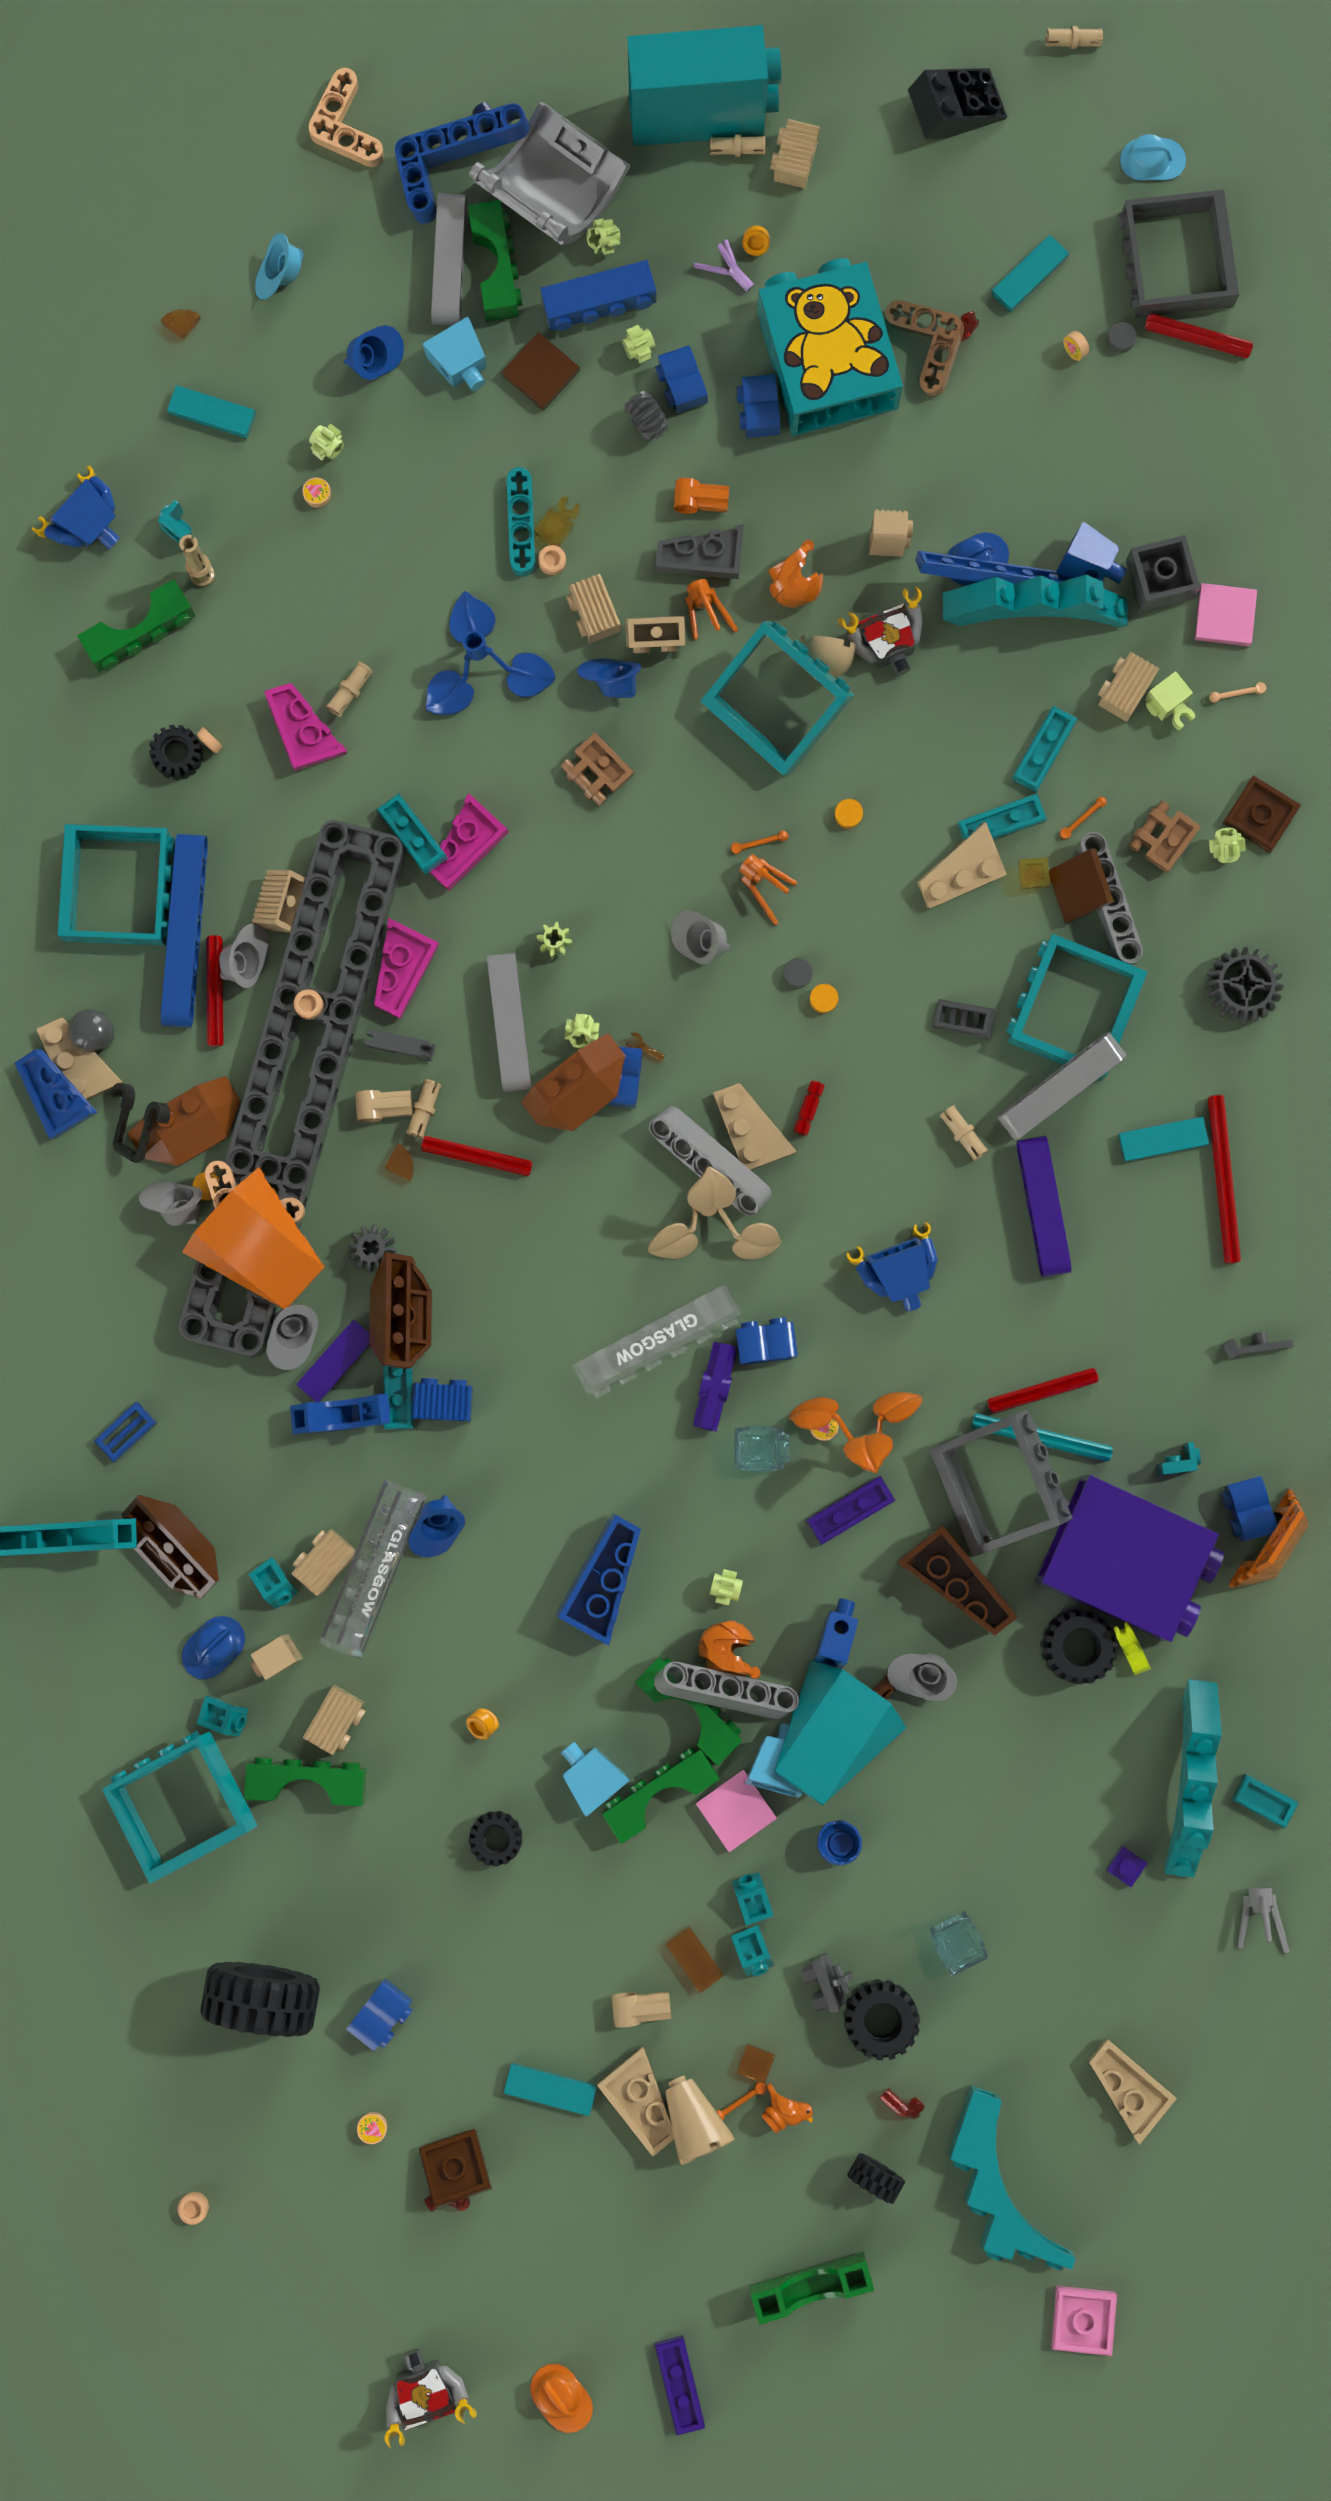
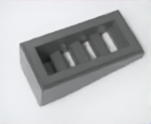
M938 999L932 1027L991 1040L996 1011L992 1008ZM950 1008L949 1023H943L946 1009ZM958 1010L963 1011L960 1025H955ZM972 1013L974 1014L972 1026L967 1027L969 1014ZM981 1016H985L983 1030L978 1029Z

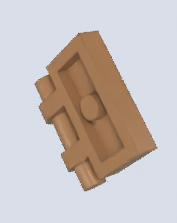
M595 732L574 751L575 755L581 760L579 763L574 765L567 759L561 765V768L567 773L566 777L572 783L576 782L585 791L584 795L590 801L593 800L599 807L607 801V798L601 793L605 786L614 794L634 775V771ZM588 768L598 777L593 784L583 774Z
M1160 801L1157 807L1152 808L1147 814L1148 819L1144 825L1136 829L1132 835L1133 840L1128 847L1134 852H1138L1142 845L1149 847L1150 850L1144 858L1167 874L1202 826L1179 810L1171 819L1165 815L1170 806L1166 802ZM1157 825H1161L1165 829L1156 839L1151 833Z

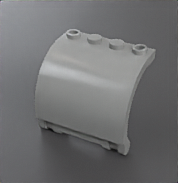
M539 102L529 121L530 130L526 137L518 140L507 156L495 167L486 170L485 166L477 162L472 167L469 177L559 244L567 245L581 238L587 232V229L593 226V220L600 218L614 198L631 165L547 104Z

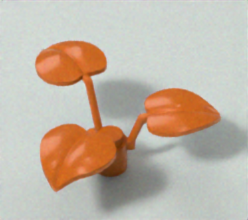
M893 1392L880 1397L873 1405L874 1413L879 1415L876 1433L859 1438H853L841 1417L835 1413L839 1409L838 1402L830 1398L819 1397L807 1400L798 1405L788 1418L796 1426L807 1430L822 1428L829 1424L831 1419H834L849 1440L843 1448L845 1456L862 1469L877 1473L884 1459L893 1448L892 1438L882 1434L883 1422L887 1420L890 1423H898L909 1418L920 1407L922 1396L907 1392Z

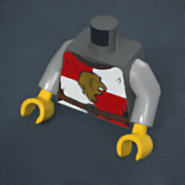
M915 586L916 595L913 598H908V590L906 588L903 590V598L909 603L907 607L905 603H901L860 621L855 614L848 612L851 618L848 625L840 617L838 625L847 630L846 636L849 643L852 642L856 645L854 654L868 663H874L877 668L891 664L896 676L909 672L911 668L906 657L914 653L916 645L920 642L922 630L921 606L918 604L922 598L920 589Z
M418 2348L403 2354L407 2370L398 2373L396 2382L390 2387L386 2404V2420L389 2430L385 2434V2443L390 2449V2440L395 2435L399 2436L401 2447L405 2444V2438L399 2430L401 2427L403 2431L454 2413L456 2419L465 2424L463 2413L468 2409L471 2417L476 2418L477 2412L475 2408L468 2404L469 2397L463 2379L448 2366H441L438 2359L424 2363Z

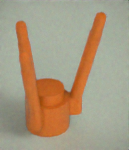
M706 579L696 580L687 586L686 589L689 596L685 598L689 610L694 640L698 639L694 606L698 609L705 608L715 630L719 631L721 629L711 606L712 601L733 632L738 631L733 619L718 599L714 588L709 587Z
M752 854L739 868V872L744 875L741 881L748 886L771 922L777 925L778 920L753 882L755 881L759 884L766 878L774 886L787 894L789 889L768 872L793 886L797 885V881L768 864L763 858L759 859L756 855Z

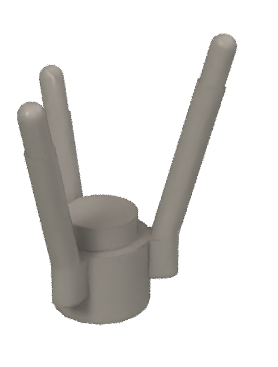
M1272 1887L1248 1888L1249 1896H1243L1244 1907L1238 1948L1242 1949L1244 1946L1250 1907H1253V1913H1262L1265 1937L1268 1943L1272 1942L1269 1912L1272 1911L1285 1954H1288L1289 1947L1276 1905V1894H1272Z

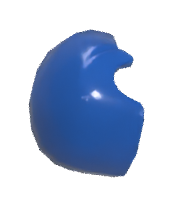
M846 1821L828 1822L818 1834L817 1848L821 1857L828 1863L843 1866L852 1863L859 1856L862 1850V1837L857 1828Z

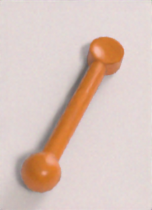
M1098 797L1096 803L1068 828L1065 827L1060 831V837L1064 840L1069 839L1074 829L1099 807H1104L1107 804L1106 798Z
M782 830L777 835L744 844L735 842L731 846V851L737 855L743 849L777 840L786 841L789 836L786 831Z
M762 2081L757 2082L755 2089L722 2111L717 2110L716 2112L724 2120L725 2115L755 2095L764 2094L767 2091L766 2084Z

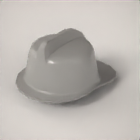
M686 910L680 912L672 923L671 938L675 948L681 954L699 964H709L713 959L720 957L724 950H729L731 947L727 943L726 932L719 923L713 922L694 911Z
M257 924L244 926L238 933L234 943L222 950L219 963L221 968L220 977L223 980L236 982L242 988H250L255 985L270 952L268 935L261 926Z
M157 1182L149 1185L140 1193L139 1202L142 1207L159 1212L169 1225L197 1224L199 1222V1201L202 1198L203 1192L200 1188L176 1182Z
M292 1304L276 1313L273 1318L266 1349L268 1359L275 1367L282 1370H292L307 1360L319 1325L317 1314L312 1308L305 1305Z
M908 1653L900 1655L892 1660L888 1667L887 1676L889 1682L896 1690L926 1700H946L953 1695L957 1687L955 1672L944 1658L937 1654L928 1653L920 1655Z

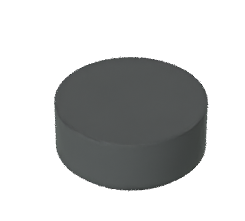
M1126 322L1114 324L1107 336L1109 347L1119 353L1129 351L1136 340V331L1132 325Z
M796 958L786 964L784 979L789 986L802 988L810 982L812 967L806 960Z

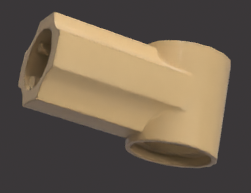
M364 1090L355 1093L357 1122H378L383 1120V1118L413 1115L410 1090L382 1093L379 1090Z
M627 1992L611 1996L615 2027H631L645 2021L671 2019L669 1992L641 1995L635 1992Z

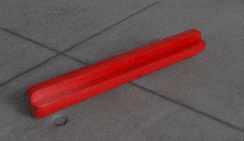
M1150 313L1146 319L1145 329L1148 331L1243 358H1248L1253 348L1251 341Z
M210 935L206 938L207 1044L211 1047H220L224 1044L223 979L220 977L221 968L219 963L220 954L223 950V939L219 935Z
M424 1136L421 1143V1150L423 1152L524 1176L530 1175L533 1166L532 1161L430 1136Z
M1095 1368L1076 1372L989 1398L987 1400L988 1409L992 1414L1097 1383L1099 1377Z

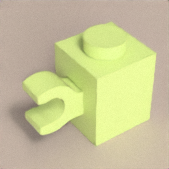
M1176 671L1151 689L1145 698L1147 702L1146 707L1149 712L1155 717L1158 716L1161 721L1173 713L1172 723L1179 731L1184 727V724L1180 721V716H1186L1190 722L1196 717L1195 713L1185 705L1193 692Z

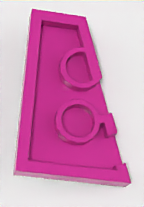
M292 683L264 691L266 701L293 771L347 755L346 748L331 734V730L312 711L313 708Z
M469 793L464 800L465 804L460 814L456 815L452 823L453 827L446 840H443L440 845L448 859L429 872L448 891L509 833L508 829Z
M388 918L374 1006L401 1020L439 947V943Z

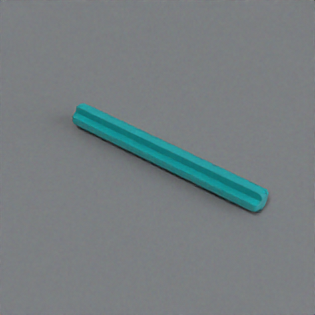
M977 1413L972 1418L971 1427L977 1430L1002 1419ZM1012 1426L992 1433L1017 1440ZM1037 1428L1041 1443L1046 1447L1106 1462L1110 1461L1113 1448L1111 1446Z

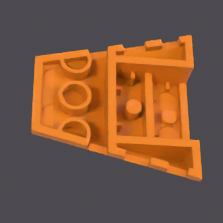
M258 1167L238 1184L197 1228L182 1253L285 1309L291 1306L325 1266L306 1237L301 1234L293 1217L286 1211L274 1188H271L264 1177V1173Z
M1288 1488L1274 1510V1513L1282 1519L1256 1560L1242 1561L1228 1583V1586L1231 1588L1276 1579L1309 1526L1308 1520L1294 1491Z

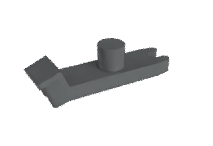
M377 1030L366 1031L367 1036L373 1037L372 1041H364V1045L367 1047L418 1057L423 1061L433 1060L435 1044H430L422 1039Z
M1267 1332L1254 1334L1255 1345L1238 1347L1234 1339L1220 1346L1224 1348L1231 1359L1237 1355L1294 1347L1293 1340L1268 1343Z

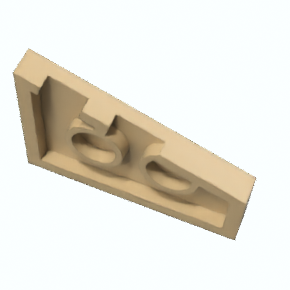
M983 822L967 839H964L957 845V848L917 882L927 908L935 907L1007 875L987 823Z
M63 1017L37 1028L49 1058L87 1101L112 1090L116 1083H124L95 1051L89 1053L74 1046L68 1036L69 1023Z
M740 1083L713 1093L736 1156L748 1169L754 1170L797 1153Z
M1105 2038L1088 2059V2062L1140 2145L1177 2098L1109 2039Z
M642 2046L598 2082L597 2086L649 2153L654 2156L674 2140L669 2115L644 2046Z

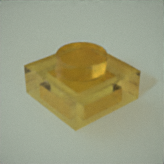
M1047 857L1019 859L1020 890L1049 888L1050 878Z

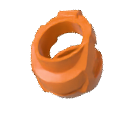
M811 540L804 541L801 547L787 559L767 570L773 581L769 586L770 593L774 599H777L776 602L782 606L789 608L802 607L814 602L821 593L823 573L818 575L816 572L808 578H804L801 574V568L805 565L807 553L814 548V543Z
M729 1620L717 1623L716 1625L713 1624L703 1632L699 1640L700 1644H698V1655L706 1660L707 1669L756 1680L761 1677V1671L758 1667H750L749 1664L743 1662L741 1657L733 1654L735 1648L747 1647L751 1643L756 1642L752 1633L744 1625Z

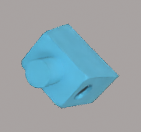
M468 317L423 343L426 358L452 386H458L466 381L471 391H476L485 384V380L480 374L487 367L485 355Z
M780 1724L777 1738L766 1736L763 1739L745 1784L799 1798L803 1792L774 1772L785 1735L790 1726L789 1724Z
M573 1742L561 1752L571 1765L563 1773V1778L586 1817L630 1781L628 1775L596 1747L584 1754L577 1744Z

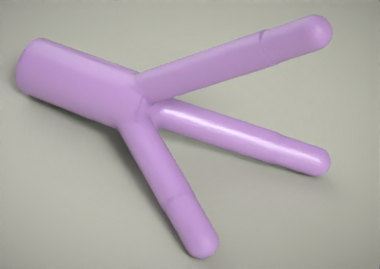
M727 239L723 241L724 246L719 243L717 247L730 269L700 263L693 264L695 269L732 276L746 292L754 286V283L737 266Z

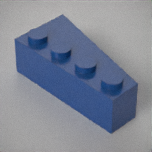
M614 1513L611 1514L556 1613V1616L608 1646L641 1531L639 1527Z

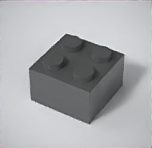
M1186 535L1131 548L1126 558V564L1140 613L1193 600L1200 590V584Z

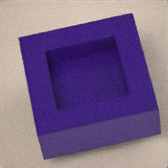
M1121 1845L1105 1870L1132 1888L1148 1863Z

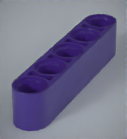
M1039 1136L1017 1140V1154L1040 1274L1042 1277L1071 1273V1259L1047 1137Z

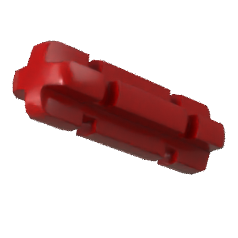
M811 1081L809 1084L808 1095H805L798 1115L799 1120L796 1121L793 1129L796 1134L807 1136L809 1133L810 1122L813 1121L820 1102L818 1098L822 1096L825 1087L824 1084L818 1081Z

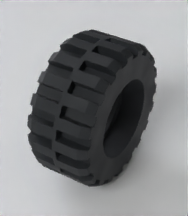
M218 1962L207 1970L200 2012L205 2021L226 2029L277 2037L303 2036L308 2034L314 2026L320 1985L316 1978L286 1968L256 1963Z

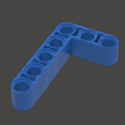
M515 103L503 105L411 134L398 140L395 145V155L406 201L419 223H430L436 218L437 205L428 168L525 138L529 133L530 124L520 105ZM520 119L518 123L510 124L513 120ZM493 127L490 132L484 133L487 128ZM467 135L464 140L458 141L461 136ZM441 144L437 149H432L434 145ZM414 152L411 157L405 158L408 153ZM421 177L418 182L412 183L415 178ZM427 203L424 208L418 209L420 204Z

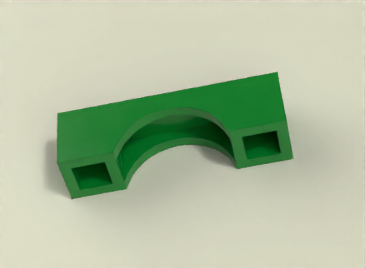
M500 200L468 205L473 243L489 249L498 260L494 273L487 280L480 283L486 322L519 317L518 306H523L521 290L520 288L515 289L513 281L519 279L516 262L511 263L509 254H514L512 236L506 237L505 228H510L508 210L502 211Z
M175 579L150 592V610L146 618L139 625L130 629L119 630L99 622L77 635L99 672L113 669L121 659L126 656L137 655L143 650L145 645L152 641L158 642L167 636V632L176 627L182 628L188 625L192 620L191 618L196 616Z
M659 1656L634 1683L654 1703L665 1699H678L692 1706L697 1712L701 1723L697 1746L718 1766L742 1742V1739L738 1736L742 1731L730 1719L725 1723L717 1715L721 1711L717 1706L660 1693L654 1685L655 1675L673 1661L668 1657L663 1660ZM667 1673L668 1680L676 1684L674 1676Z
M690 1747L678 1755L680 1761L670 1767L666 1763L653 1772L656 1776L647 1783L644 1779L638 1781L629 1788L631 1792L623 1799L618 1795L604 1804L606 1810L602 1812V1815L621 1844L646 1829L645 1809L649 1800L658 1791L669 1787H679L688 1790L696 1796L720 1780L717 1772L700 1748L695 1751L693 1747Z
M255 1757L254 1762L246 1764L245 1800L274 1801L289 1782L307 1779L318 1783L326 1790L332 1805L363 1806L365 1804L367 1768H360V1763L342 1762V1767L331 1766V1761L313 1760V1765H301V1759H284L283 1764L272 1763V1758Z
M864 2252L750 2285V2294L759 2325L788 2317L796 2309L815 2301L828 2298L848 2299L875 2291Z

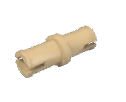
M1071 26L1070 29L1047 28L1046 33L1048 34H1045L1046 47L1069 46L1070 49H1077V47H1101L1103 41L1102 28L1079 29L1078 26Z
M735 134V137H710V155L735 154V157H741V154L766 155V136L741 137V134Z
M359 661L348 678L340 682V689L326 705V708L337 717H341L351 701L359 697V690L370 675L373 674L371 668Z
M424 1079L418 1101L413 1104L412 1109L414 1112L409 1127L406 1130L408 1135L413 1134L412 1137L419 1139L424 1138L430 1116H434L435 1109L433 1107L442 1086L440 1083L435 1084V1081Z
M955 1105L945 1110L946 1113L943 1112L940 1115V1118L944 1120L955 1135L953 1137L956 1142L960 1141L973 1161L978 1160L983 1156V1153L986 1154L989 1151L974 1133L975 1128L973 1125L967 1124L957 1111Z

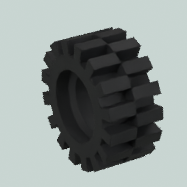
M174 724L169 725L170 729L167 730L163 727L160 729L162 733L159 735L155 733L153 735L154 742L150 741L149 746L151 750H149V755L152 758L151 760L156 769L163 773L165 777L169 778L171 776L174 780H179V777L182 776L183 779H187V774L191 773L194 775L196 773L195 768H200L201 766L200 759H203L202 746L196 735L189 728L186 730L182 725L176 728ZM173 743H182L187 749L185 758L179 762H171L166 758V750Z
M490 1811L480 1816L473 1824L469 1836L470 1850L475 1854L478 1861L481 1860L487 1866L494 1865V1867L502 1864L505 1865L514 1859L520 1850L523 1840L522 1830L518 1825V1821L514 1820L512 1815L505 1814L503 1811ZM499 1827L505 1831L507 1843L502 1849L493 1850L486 1845L484 1836L488 1829Z
M863 2153L857 2155L847 2173L849 2179L858 2184L859 2187L890 2204H894L905 2184V2180L897 2175L895 2171L890 2170L886 2165Z

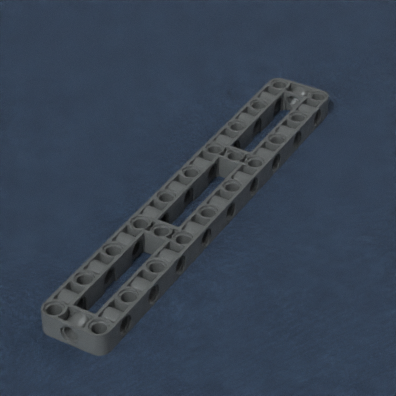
M336 820L328 821L322 825L225 1163L230 1166L237 1185L258 1167L263 1172L265 1165L275 1163L277 1165L276 1173L272 1176H264L270 1186L279 1189V1200L295 1198L303 1204L305 1209L405 859V852L401 841L393 835ZM339 832L342 834L340 841L336 843L328 841L332 833ZM387 847H395L397 849L396 854L392 857L382 855ZM348 858L371 864L372 866L367 883L363 884L356 908V922L352 936L348 937L339 968L341 975L337 989L333 993L310 988V984L345 861ZM317 886L327 887V891L323 896L316 897L313 895V891ZM379 900L382 902V905L378 910L370 911L367 909L369 902ZM301 940H311L309 949L305 951L298 949V944ZM356 954L366 955V960L363 964L355 965L352 963V959ZM303 990H314L323 1000V1011L317 1018L304 1019L297 1014L294 1002L290 1005L282 1003L283 997L288 993L297 995ZM348 1007L351 1009L350 1016L344 1020L337 1018L338 1010ZM301 1019L323 1024L326 1028L321 1046H317L308 1077L310 1084L306 1099L301 1102L293 1130L295 1137L290 1155L282 1157L263 1152L299 1023ZM272 1047H278L281 1050L280 1055L276 1059L267 1058V1052ZM325 1062H334L336 1067L332 1073H322L321 1069ZM257 1101H263L265 1103L263 1112L253 1114L251 1111L252 1105ZM310 1116L320 1117V1123L314 1129L306 1127V1121ZM240 1156H248V1166L244 1169L236 1168V1160ZM226 1170L222 1171L219 1181L221 1188H217V1191L222 1188L232 1187L231 1183L226 1186L223 1182L222 1176L226 1174ZM294 1171H304L305 1176L301 1183L294 1184L291 1182V1175ZM224 1194L219 1202L221 1203L228 1194ZM214 1203L212 1205L210 1214L215 1210ZM288 1204V1210L286 1211L295 1218V1212L299 1211V1207ZM302 1221L296 1224V1226L298 1227L299 1231H300V1227H301ZM196 1261L179 1321L178 1329L183 1338L193 1343L245 1357L255 1358L263 1354L267 1347L273 1318L276 1315L278 1306L248 1289L246 1296L248 1303L242 1322L239 1321V1324H234L216 1319L227 1277L217 1273L214 1279L207 1280L204 1272L208 1266ZM199 1320L202 1324L200 1333L191 1335L189 1333L190 1323ZM249 1335H255L258 1340L257 1346L252 1350H246L244 1347V1340Z

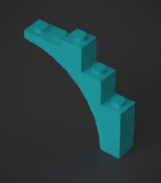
M1088 575L1059 583L1046 577L1038 576L1014 584L1001 578L993 577L943 592V620L958 626L1004 618L1039 616L1085 619L1105 623L1117 628L1127 626V614L1129 611L1127 598L1104 589L1103 581Z
M136 1518L0 1526V1556L137 1548Z
M1188 1679L1182 1698L1183 1745L1178 1801L1164 1868L1165 1874L1194 1878L1203 1849H1208L1214 1831L1211 1802L1218 1784L1216 1753L1222 1737L1218 1684Z
M970 2085L947 2154L950 2160H953L955 2167L965 2171H969L971 2167L974 2168L964 2200L970 2206V2211L981 2216H986L987 2212L990 2213L980 2241L983 2250L986 2251L985 2255L997 2261H1002L1003 2258L1012 2261L1015 2249H1017V2253L1024 2258L1034 2260L1036 2256L1046 2260L1045 2264L1054 2269L1062 2271L1063 2267L1072 2270L1076 2260L1073 2252L1050 2241L1033 2228L1015 2208L1006 2192L999 2172L996 2153V2126L1002 2103L1001 2098L997 2094Z

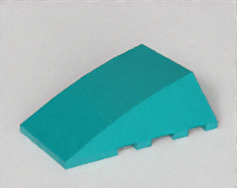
M811 1660L807 1668L805 1681L799 1693L798 1706L793 1711L791 1723L785 1735L774 1772L823 1806L907 1727L889 1701L848 1672Z

